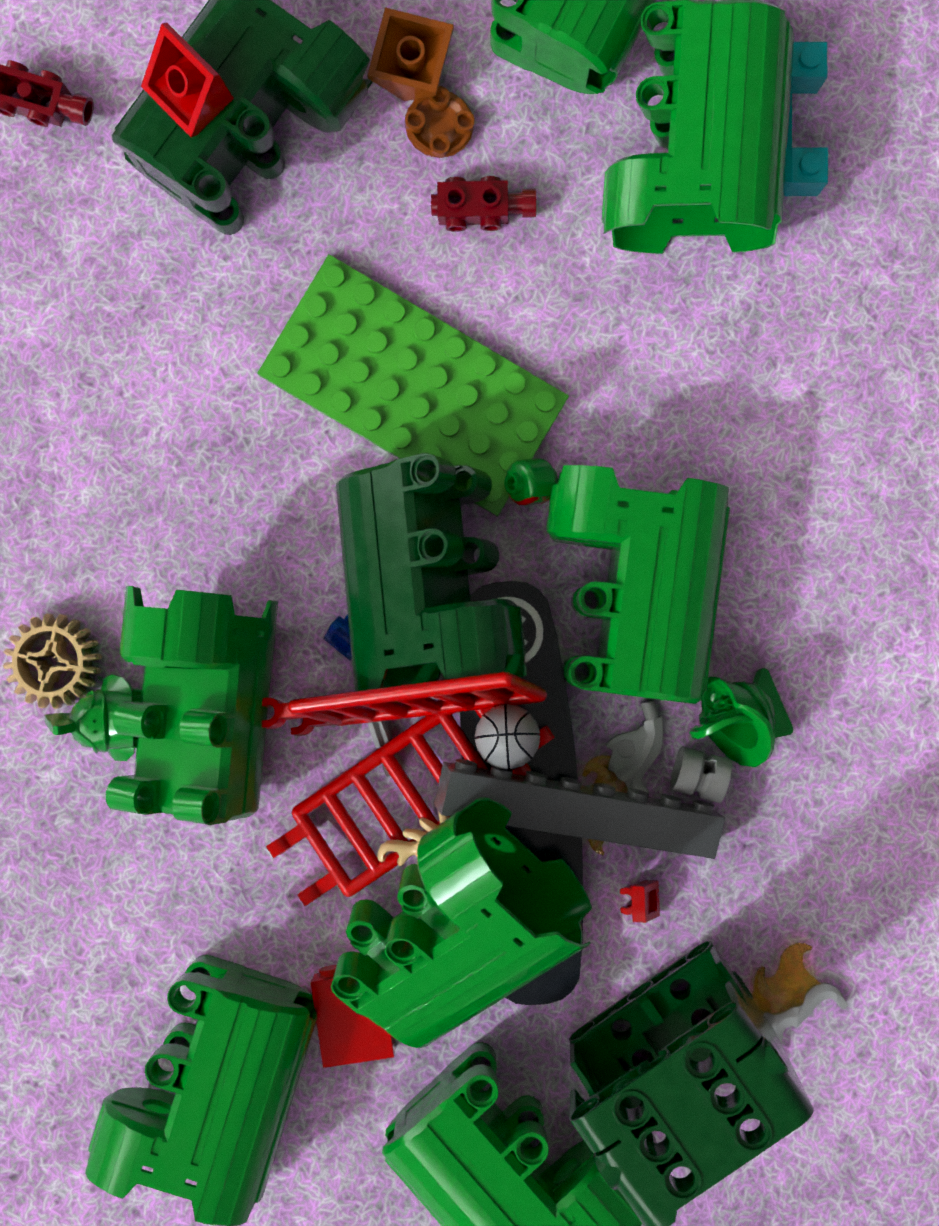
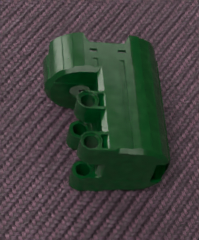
M208 0L183 34L182 38L220 75L234 98L197 136L190 137L144 89L115 127V131L112 134L113 143L125 151L124 156L128 163L199 218L225 235L237 233L244 224L243 212L237 201L232 197L229 187L243 167L247 166L265 179L278 177L285 168V160L279 145L274 141L275 134L272 129L283 112L287 109L307 124L326 133L341 131L365 98L369 87L373 83V81L363 78L370 62L369 57L339 26L328 20L310 29L271 0ZM295 35L303 40L301 44L293 39ZM264 154H275L271 162H259ZM223 210H234L230 219H218L219 214Z
M422 453L351 472L343 476L336 483L355 691L439 681L441 673L445 680L500 672H509L518 677L527 676L521 608L509 599L470 600L468 575L493 570L497 566L500 554L495 543L476 537H464L461 505L480 502L487 498L492 489V481L486 472L467 465L454 466L451 461L445 458ZM472 477L471 487L467 490V482ZM479 547L480 555L478 560L475 562L474 553L476 549Z

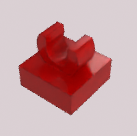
M644 880L620 889V894H628L632 897V905L623 906L620 908V911L625 915L632 914L633 922L646 923L660 916L658 880Z

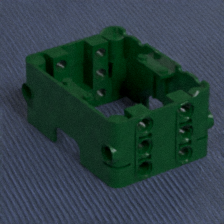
M706 941L689 951L580 1027L569 1038L570 1066L589 1094V1099L585 1101L575 1088L570 1091L569 1120L594 1154L595 1165L605 1182L612 1190L618 1188L644 1226H670L675 1223L678 1209L798 1129L809 1120L814 1112V1108L774 1028L754 1002V997L736 971L733 972L712 941ZM676 979H684L689 982L688 987L682 992H675L670 988L671 983ZM699 1008H704L710 1012L708 1017L702 1021H696L691 1018L692 1013ZM619 1019H624L631 1025L626 1031L618 1032L612 1028V1024ZM639 1049H646L651 1053V1056L647 1060L639 1061L633 1057V1054ZM730 1083L736 1086L734 1092L728 1096H719L715 1093L716 1088L721 1084ZM748 1119L760 1121L759 1126L755 1130L745 1131L740 1128L741 1124ZM660 1131L666 1135V1138L657 1143L652 1132ZM678 1167H686L691 1170L683 1178H676L671 1175V1172Z

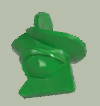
M761 668L756 671L753 683H745V681L731 683L719 677L710 676L708 678L707 691L702 695V712L699 714L700 725L692 727L689 732L694 739L708 736L729 759L739 765L757 767L771 757L775 738L791 735L793 733V726L769 670Z
M111 674L104 678L101 689L91 690L87 693L86 697L80 699L73 706L71 713L44 715L45 724L53 735L72 733L73 738L84 747L92 748L95 753L108 752L115 761H127L135 753L138 737L118 734L113 726V716L121 702L141 701L142 689L132 688L125 677Z

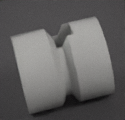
M682 746L679 749L673 767L670 790L690 796L696 791L701 799L721 803L729 787L732 760L710 754L705 758L702 751Z

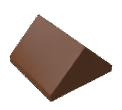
M385 7L367 78L403 101L436 96L454 25Z

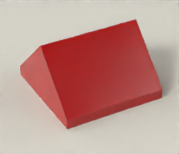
M162 23L141 87L190 137H194L234 98L220 75L168 23Z

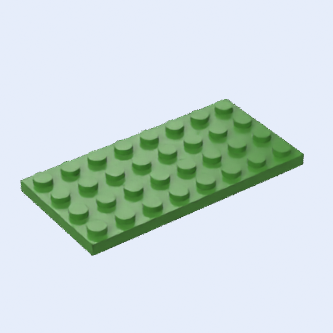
M330 254L326 257L257 372L261 378L398 459L429 453L451 461L454 466L467 465L486 472L492 481L491 492L486 499L474 504L496 517L499 516L510 497L504 486V480L509 467L517 460L532 459L569 398V395ZM472 477L467 482V490L471 487Z

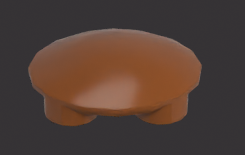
M443 86L438 87L436 96L415 99L405 115V128L408 139L417 150L426 156L436 158L454 156L463 150L472 138L475 122L474 115L463 99L449 92Z

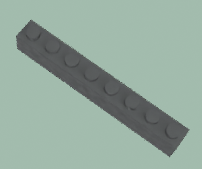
M456 759L455 764L443 762L434 805L441 815L452 816L476 799L486 797L503 804L512 812L506 826L711 859L716 858L725 817L715 811L714 805L709 802L693 800V804L682 803V799L668 794H661L660 799L649 797L647 792L629 788L627 793L615 791V787L603 783H594V787L583 786L581 781L569 777H561L560 781L548 780L546 775L534 771H526L524 776L513 774L512 769L506 770L495 768L494 766H491L490 770L478 768L477 763L464 759Z

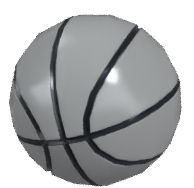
M503 704L492 707L481 717L476 726L475 743L478 752L487 763L495 768L511 770L524 766L534 757L539 748L540 731L536 720L529 711L517 705Z

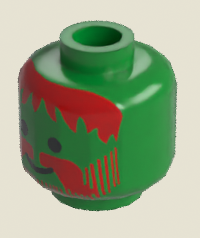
M522 459L511 464L504 480V486L511 500L518 505L544 504L550 500L552 485L557 484L558 476L555 469L545 459Z

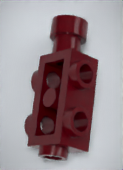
M8 60L6 66L0 64V114L8 117H14L15 114L27 117L30 122L42 127H48L49 124L62 127L65 116L69 117L71 122L84 126L90 123L94 110L92 97L78 93L72 96L62 82V78L57 74L41 70L40 76L29 73V69L23 64ZM18 92L21 97L17 99L12 97V95ZM50 101L49 107H45L46 103Z
M496 176L482 177L480 181H466L462 177H449L445 182H437V194H431V215L438 216L439 225H446V230L451 232L465 231L467 225H480L481 230L497 231L501 229V224H508V214H522V218L536 217V188H524L522 192L508 193V180H501V178ZM450 197L462 198L457 204L449 202ZM484 197H497V199L493 203H487Z

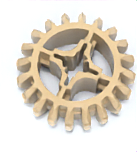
M44 614L43 620L39 619V617H32L30 619V627L25 624H21L18 627L22 637L11 635L9 638L11 643L15 645V648L3 651L7 656H12V662L4 663L3 667L4 669H13L14 674L9 675L6 680L8 683H19L14 690V693L17 695L27 692L25 696L26 703H33L37 700L39 708H47L51 704L53 709H59L62 707L63 702L67 706L74 705L75 695L79 698L86 697L87 692L84 686L94 687L96 685L94 679L89 677V675L100 674L101 668L92 666V661L102 659V655L91 653V649L97 647L99 643L97 640L86 642L85 639L90 636L91 630L84 628L78 631L81 623L79 620L73 619L68 623L67 615L59 614L56 620L53 614ZM52 632L51 639L46 641L45 647L41 651H30L33 644L41 636ZM65 637L73 644L78 660L68 655L66 651L67 642L64 641ZM54 656L53 658H57L58 662L65 663L66 665L51 667L52 664L48 665L47 660H42L39 657ZM28 663L33 664L37 668L38 681L41 682L40 685L32 677ZM64 671L75 672L74 677L66 686L56 691L53 690L54 683L59 681L60 675Z

